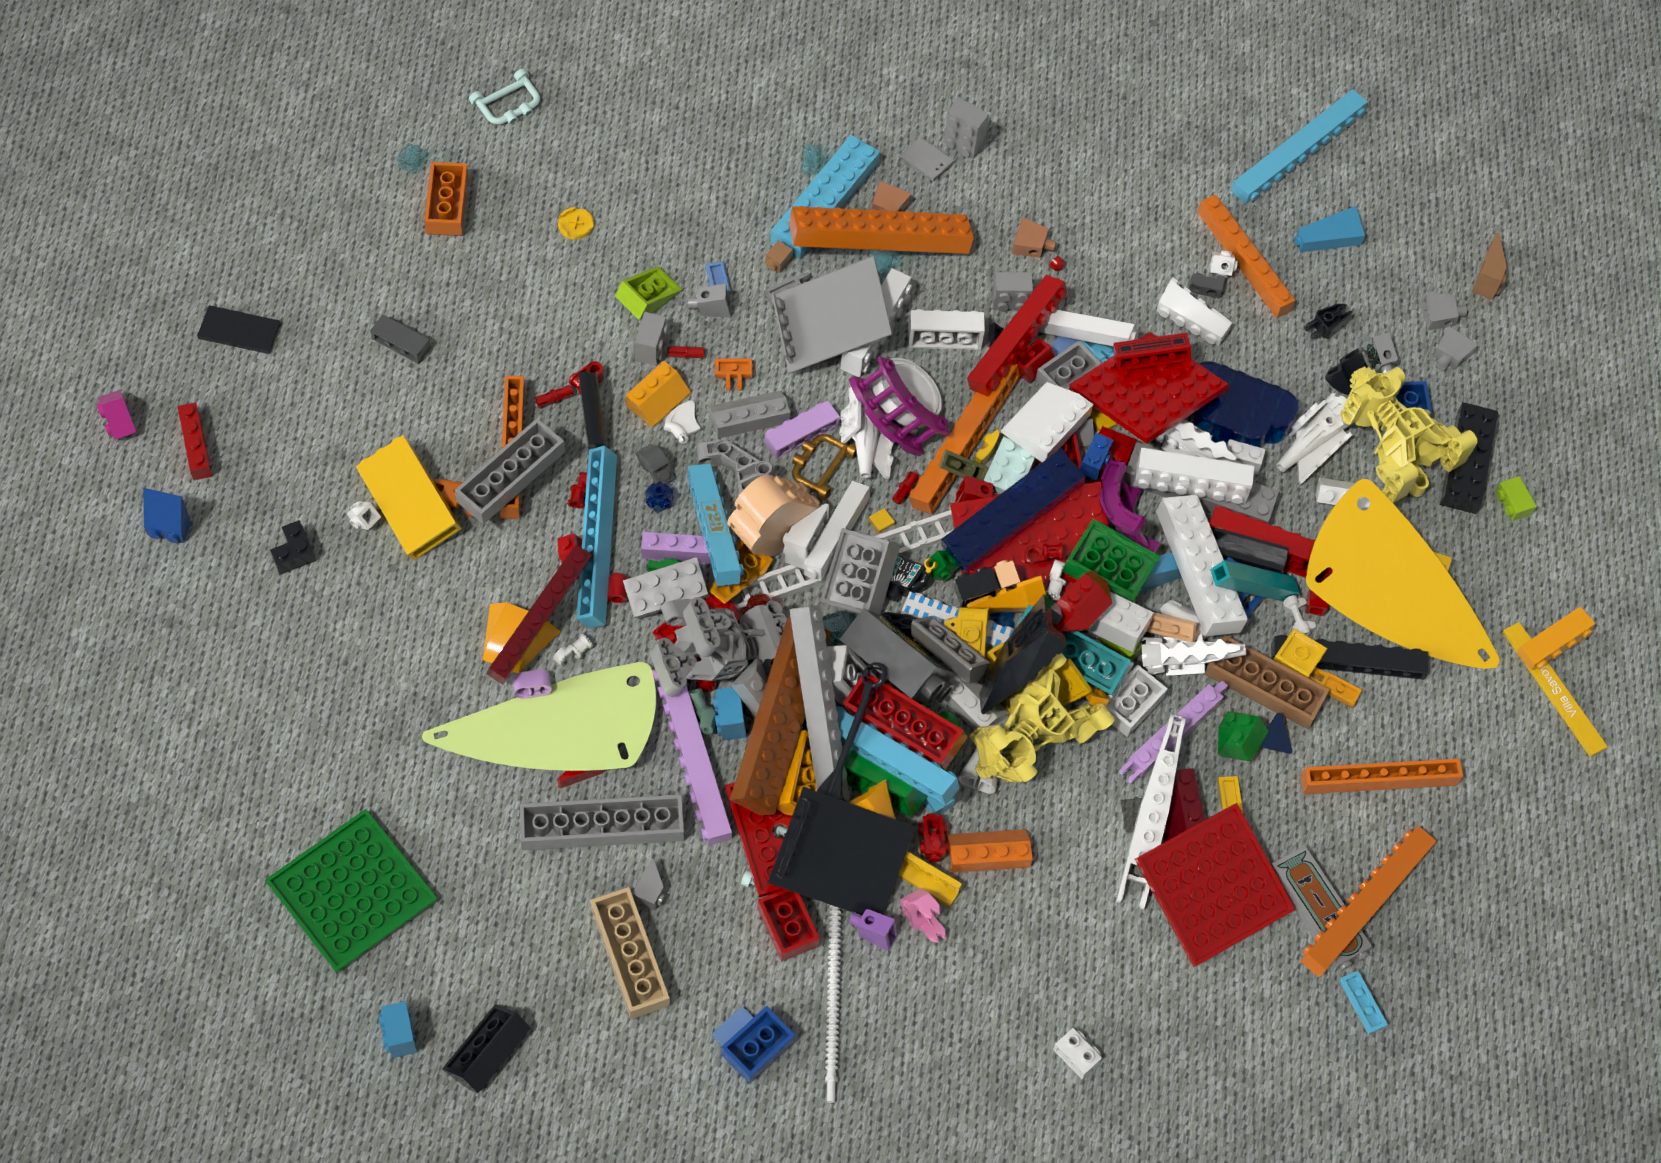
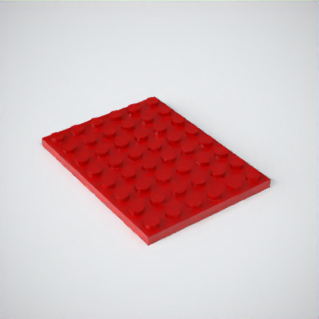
M1101 482L950 503L961 574L968 573L970 575L976 573V570L982 567H987V569L992 567L994 572V566H997L998 562L1004 560L1008 562L1013 561L1020 582L1041 576L1044 589L1047 591L1050 584L1049 575L1054 561L1058 560L1066 564L1067 559L1091 521L1095 519L1108 527L1107 515L1100 502ZM1061 542L1063 543V560L1049 558L1047 561H1039L1033 564L1025 559V551L1030 545L1044 543L1047 545H1058ZM1032 549L1028 552L1030 558L1035 559L1039 556L1037 550ZM1061 572L1060 578L1066 581V585L1062 587L1061 597L1077 581V579L1064 572Z

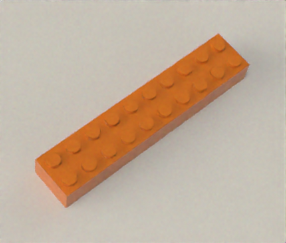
M792 206L789 219L793 245L800 247L969 254L974 237L968 217L965 214Z

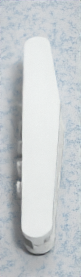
M1173 714L1169 716L1165 734L1138 810L1117 894V903H1120L1123 899L1126 880L1145 884L1139 903V909L1144 910L1150 887L1145 878L1136 877L1128 874L1130 864L1137 865L1135 858L1161 844L1169 813L1181 738L1186 720L1184 717ZM1168 737L1176 739L1173 752L1164 750Z

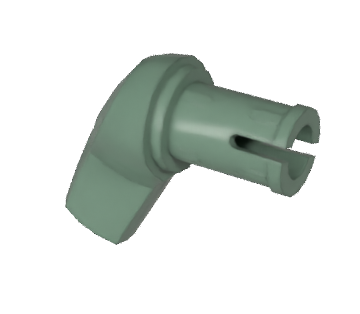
M695 689L690 692L695 706L696 718L700 722V731L703 734H712L716 724L715 711L710 705L706 704L702 689Z

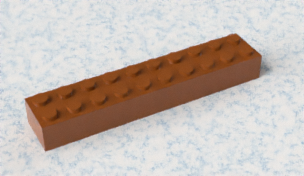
M787 617L730 797L731 801L760 816L773 815L776 812L805 718L791 617ZM824 628V631L826 633L827 645L831 635V631Z

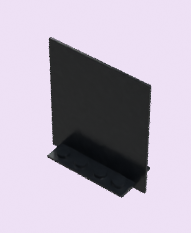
M803 787L787 831L784 833L785 836L780 850L775 852L777 858L767 883L853 913L855 912L861 916L866 909L883 915L916 827Z

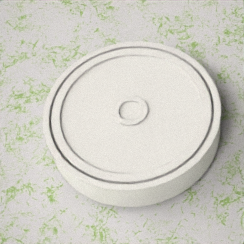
M892 358L891 360H893L901 380L911 394L925 408L938 415L942 407L941 395L929 374L909 360ZM884 375L872 383L875 397L890 386ZM892 393L879 404L889 414L900 406L902 402L895 393ZM907 409L894 420L907 426L916 417ZM922 423V424H921L920 426H918L917 428H922V427H925L926 425H925L924 423Z

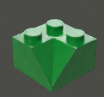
M1227 711L1219 725L1218 755L1251 762L1269 732L1259 716Z

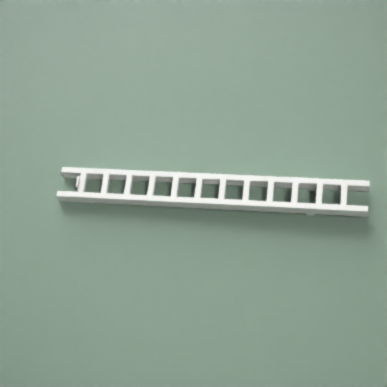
M951 510L917 522H910L908 525L873 537L888 541L900 536L905 547L899 549V556L941 543L944 539L955 538L954 530L945 533L940 524L941 521L952 518ZM935 524L939 535L927 539L923 527ZM917 530L922 540L910 545L905 534ZM793 565L765 573L742 590L741 596L744 602L735 606L742 612L768 603L771 600H777L826 583L828 573L825 574L822 581L817 579L805 581L800 572L802 568ZM795 572L799 583L787 587L782 576ZM777 578L781 589L769 593L765 582ZM760 585L764 595L751 599L747 588Z

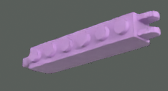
M1223 680L1215 687L1208 684L1176 714L1186 718L1181 741L1219 707L1224 698L1222 694L1228 687ZM1167 723L1143 744L1120 769L1119 773L1121 775L1126 774L1129 769L1135 772L1127 780L1129 783L1132 784L1139 777L1143 778L1153 768ZM1168 737L1164 750L1171 752L1174 749L1176 739Z

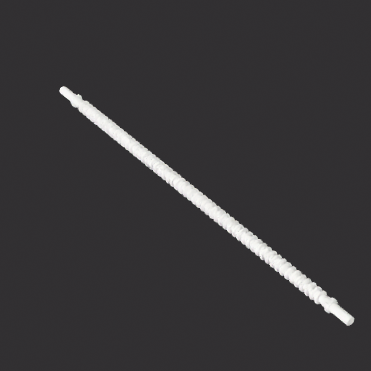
M830 905L829 908L832 909L829 911L831 915L829 917V920H831L829 922L831 926L829 928L831 932L829 937L831 938L828 940L831 943L828 945L831 949L828 951L830 954L828 956L830 960L828 962V965H830L828 967V971H830L828 976L830 978L827 980L830 983L827 985L830 989L827 991L829 994L827 996L829 1000L827 1002L829 1006L827 1008V1011H829L827 1017L829 1019L826 1020L829 1023L826 1026L829 1029L826 1031V1034L829 1036L826 1037V1040H828L826 1046H828L826 1048V1052H828L826 1058L828 1060L825 1062L828 1065L825 1069L828 1071L825 1081L827 1082V1103H835V1083L838 1082V1077L836 1076V1070L838 1069V1066H836L838 1054L836 1052H838V1048L836 1047L839 1045L836 1042L839 1040V1037L836 1036L839 1034V1031L836 1030L839 1028L837 1025L839 1023L837 1019L839 1017L837 1013L839 1008L837 1006L840 1004L837 1001L840 999L837 996L840 993L837 990L840 988L838 984L840 982V979H838L840 973H838L840 971L838 967L840 962L838 960L841 958L838 956L841 953L838 950L841 948V945L838 944L841 942L839 939L841 937L839 933L841 931L839 927L841 926V922H839L841 917L839 915L842 912L840 911L841 908Z

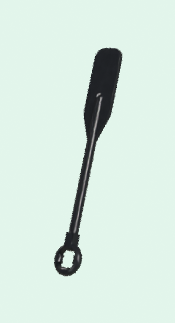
M879 662L869 664L863 671L862 681L865 687L862 692L861 702L837 765L820 785L817 792L840 800L842 798V771L870 698L873 697L875 689L880 688L887 679V669ZM872 668L882 670L878 679L879 682L876 684L867 681Z

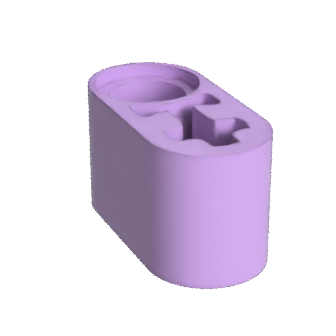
M547 670L519 672L512 678L514 695L520 699L545 696L552 691L550 673Z

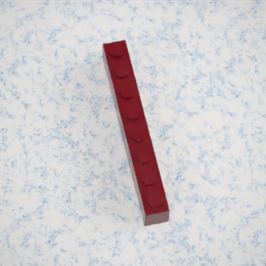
M575 544L487 671V675L502 685L505 683L592 556L590 553Z

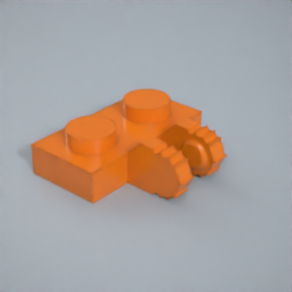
M715 358V378H726V390L731 388L730 378H737V390H742V378H752V358Z

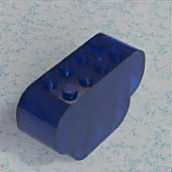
M1212 361L1199 363L1228 383L1227 391L1192 413L1195 415L1193 425L1208 432L1212 436L1211 440L1214 443L1224 441L1227 446L1229 439L1262 448L1264 443L1276 444L1287 437L1298 410L1297 399L1291 392L1278 385L1267 383L1260 378L1249 376L1242 371L1231 369L1223 364Z

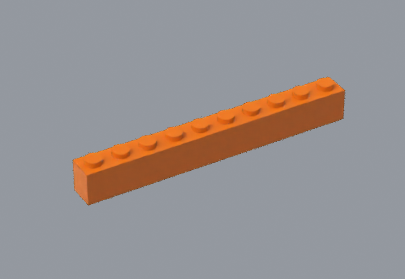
M1017 364L1011 366L1007 375L1002 378L996 390L989 397L978 392L973 394L969 405L964 408L963 414L956 420L950 435L946 436L945 442L938 448L936 456L929 462L927 470L920 476L918 484L911 490L909 499L913 508L933 514L956 478V475L938 467L944 450L946 449L965 458L970 456L1018 381L1020 373Z
M1417 826L1413 831L1409 829L1402 837L1405 841L1403 843L1398 841L1392 848L1393 855L1387 854L1380 862L1383 866L1381 868L1377 866L1370 874L1372 879L1370 881L1365 879L1358 887L1361 890L1360 893L1354 892L1347 900L1350 904L1348 906L1343 905L1336 913L1339 917L1337 919L1332 917L1325 925L1327 931L1324 933L1321 930L1314 938L1316 941L1314 946L1309 944L1302 952L1305 956L1300 962L1317 977H1320L1436 843V840L1420 826Z

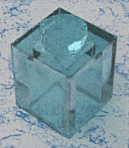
M407 143L397 157L398 168L414 175L425 160L424 150L418 145Z

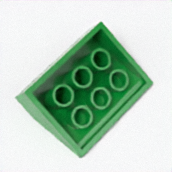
M1093 519L1067 559L1062 572L1078 580L1084 573L1093 570L1108 582L1110 592L1134 603L1160 556Z

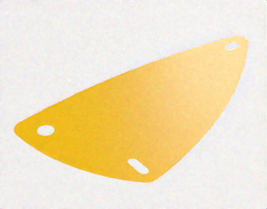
M1361 479L1357 481L1333 507L1319 531L1307 569L1306 584L1309 589L1354 622L1408 649L1428 651V656L1460 665L1482 669L1496 668L1499 665L1500 659L1473 609L1443 564L1411 523L1371 480ZM1366 497L1369 499L1370 507L1367 510L1359 509L1357 506L1359 498ZM1328 567L1332 568V574L1321 583L1315 581V577ZM1481 648L1490 656L1486 662L1478 654V650Z

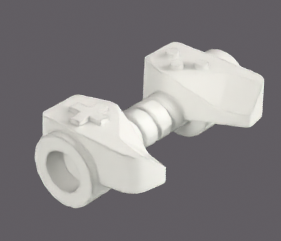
M1296 595L1287 597L1283 602V607L1286 613L1293 614L1296 623H1294L1292 629L1295 628L1309 636L1311 634L1310 631L1315 629L1316 624L1312 621H1303L1299 612V608L1306 605V600L1304 598H1297Z

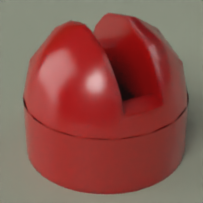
M1057 255L1051 261L1049 267L1055 271H1060L1064 267V260Z

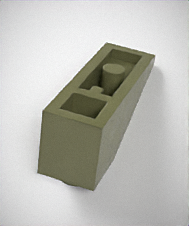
M946 449L938 466L963 479L965 476H969L983 481L989 469L987 466Z

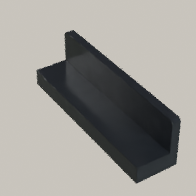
M1214 528L1213 535L1224 559L1230 557L1242 564L1283 573L1288 559V547L1224 529Z

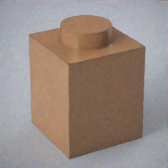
M778 240L766 254L765 264L770 270L780 273L792 260L793 249Z

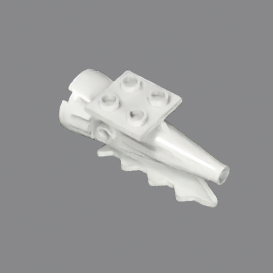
M871 383V384L869 385V387H870V389H871L872 394L874 395L873 387H872V383ZM850 387L848 392L850 403L840 413V419L842 420L839 432L841 443H846L851 437L855 440L861 478L871 477L872 464H874L885 479H889L893 456L891 455L893 443L871 422L864 412L866 407L861 400H857L852 387Z
M1332 393L1320 404L1316 402L1291 427L1293 431L1289 436L1292 437L1296 433V439L1276 464V467L1279 471L1285 472L1297 463L1298 483L1300 485L1353 435L1351 432L1347 434L1344 431L1350 425L1346 424L1341 417V410L1344 409L1343 406L1347 400L1341 395L1336 397L1334 396L1335 393Z
M1185 419L1154 439L1162 443L1165 442L1161 449L1166 452L1241 464L1236 460L1237 457L1227 450L1224 441L1214 443L1211 440L1212 436L1208 432L1199 429Z
M1202 634L1193 642L1164 637L1163 643L1162 638H1142V641L1146 642V644H1142L1143 667L1146 666V669H1148L1146 672L1150 675L1164 673L1165 667L1166 676L1205 673V663L1246 655L1245 644L1225 643L1221 639H1218L1216 642L1203 641Z

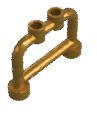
M820 434L815 436L811 442L806 440L802 446L803 454H796L793 458L792 477L797 483L801 482L808 489L818 493L817 497L825 501L831 492V487L825 484L845 455L854 459L857 450L856 444L853 442L848 445L841 443L839 439L831 435ZM825 441L840 448V451L818 483L815 484L800 476L799 471L801 468H804L810 455H813L817 445Z

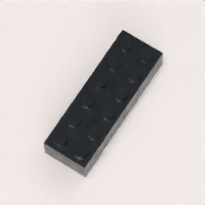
M1462 402L1456 415L1455 427L1461 434L1467 430L1472 431L1477 438V445L1464 464L1450 472L1446 471L1440 505L1477 514L1482 505L1498 411Z

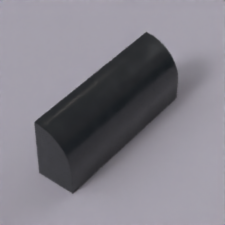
M578 372L589 452L590 449L597 447H607L597 375L592 372Z

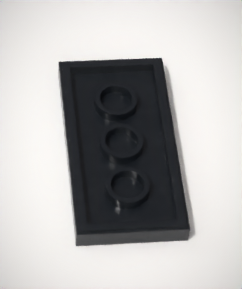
M209 305L197 337L201 340L270 354L281 323L280 320Z

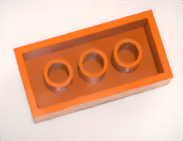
M431 162L424 220L426 234L462 236L469 177L467 163Z

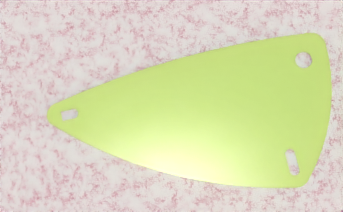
M636 662L577 675L552 684V691L548 695L511 699L423 732L422 738L428 744L453 753L515 767L563 771L627 768L636 763L652 729L656 709V688L652 668L645 662ZM631 676H637L640 679V683L637 686L631 687L627 685V679ZM441 731L448 732V735L446 737H442L439 739H435L434 733ZM621 742L625 743L629 754L628 759L625 760L621 758L617 747Z

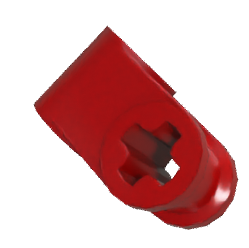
M597 361L590 362L578 371L599 372L596 374L598 384L604 379L603 366ZM578 372L570 377L568 382L570 385H574L580 394Z

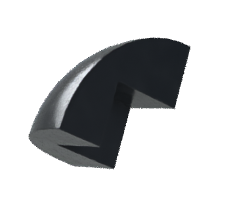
M1359 348L1339 360L1340 363L1335 367H1331L1325 376L1330 386L1346 395H1349L1352 390L1350 379L1354 371L1363 367L1368 368Z

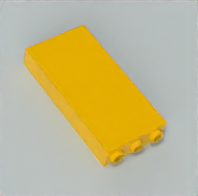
M404 435L396 437L390 444L378 449L375 454L363 459L356 466L405 552L413 560L418 559L462 529L412 444Z

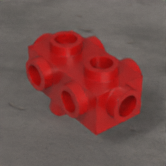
M929 813L923 816L921 823H918V834L923 835V842H920V854H924V859H929L930 862H940L942 858H945V854L949 853V843L945 841L944 834H947V822H943V815H937L936 813ZM934 828L935 830H932L930 833L928 829Z

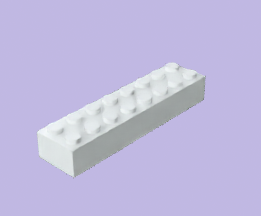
M1189 495L1163 498L1156 513L1204 635L1214 636L1240 633L1248 619L1237 592L1215 586L1210 569L1224 560L1198 496Z

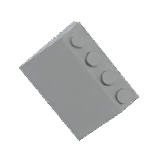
M842 528L820 602L860 613L865 608L880 614L901 545Z

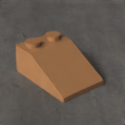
M1497 232L1486 252L1472 293L1491 300L1495 294L1499 295L1502 285H1504L1507 275L1504 274L1507 266L1501 238Z

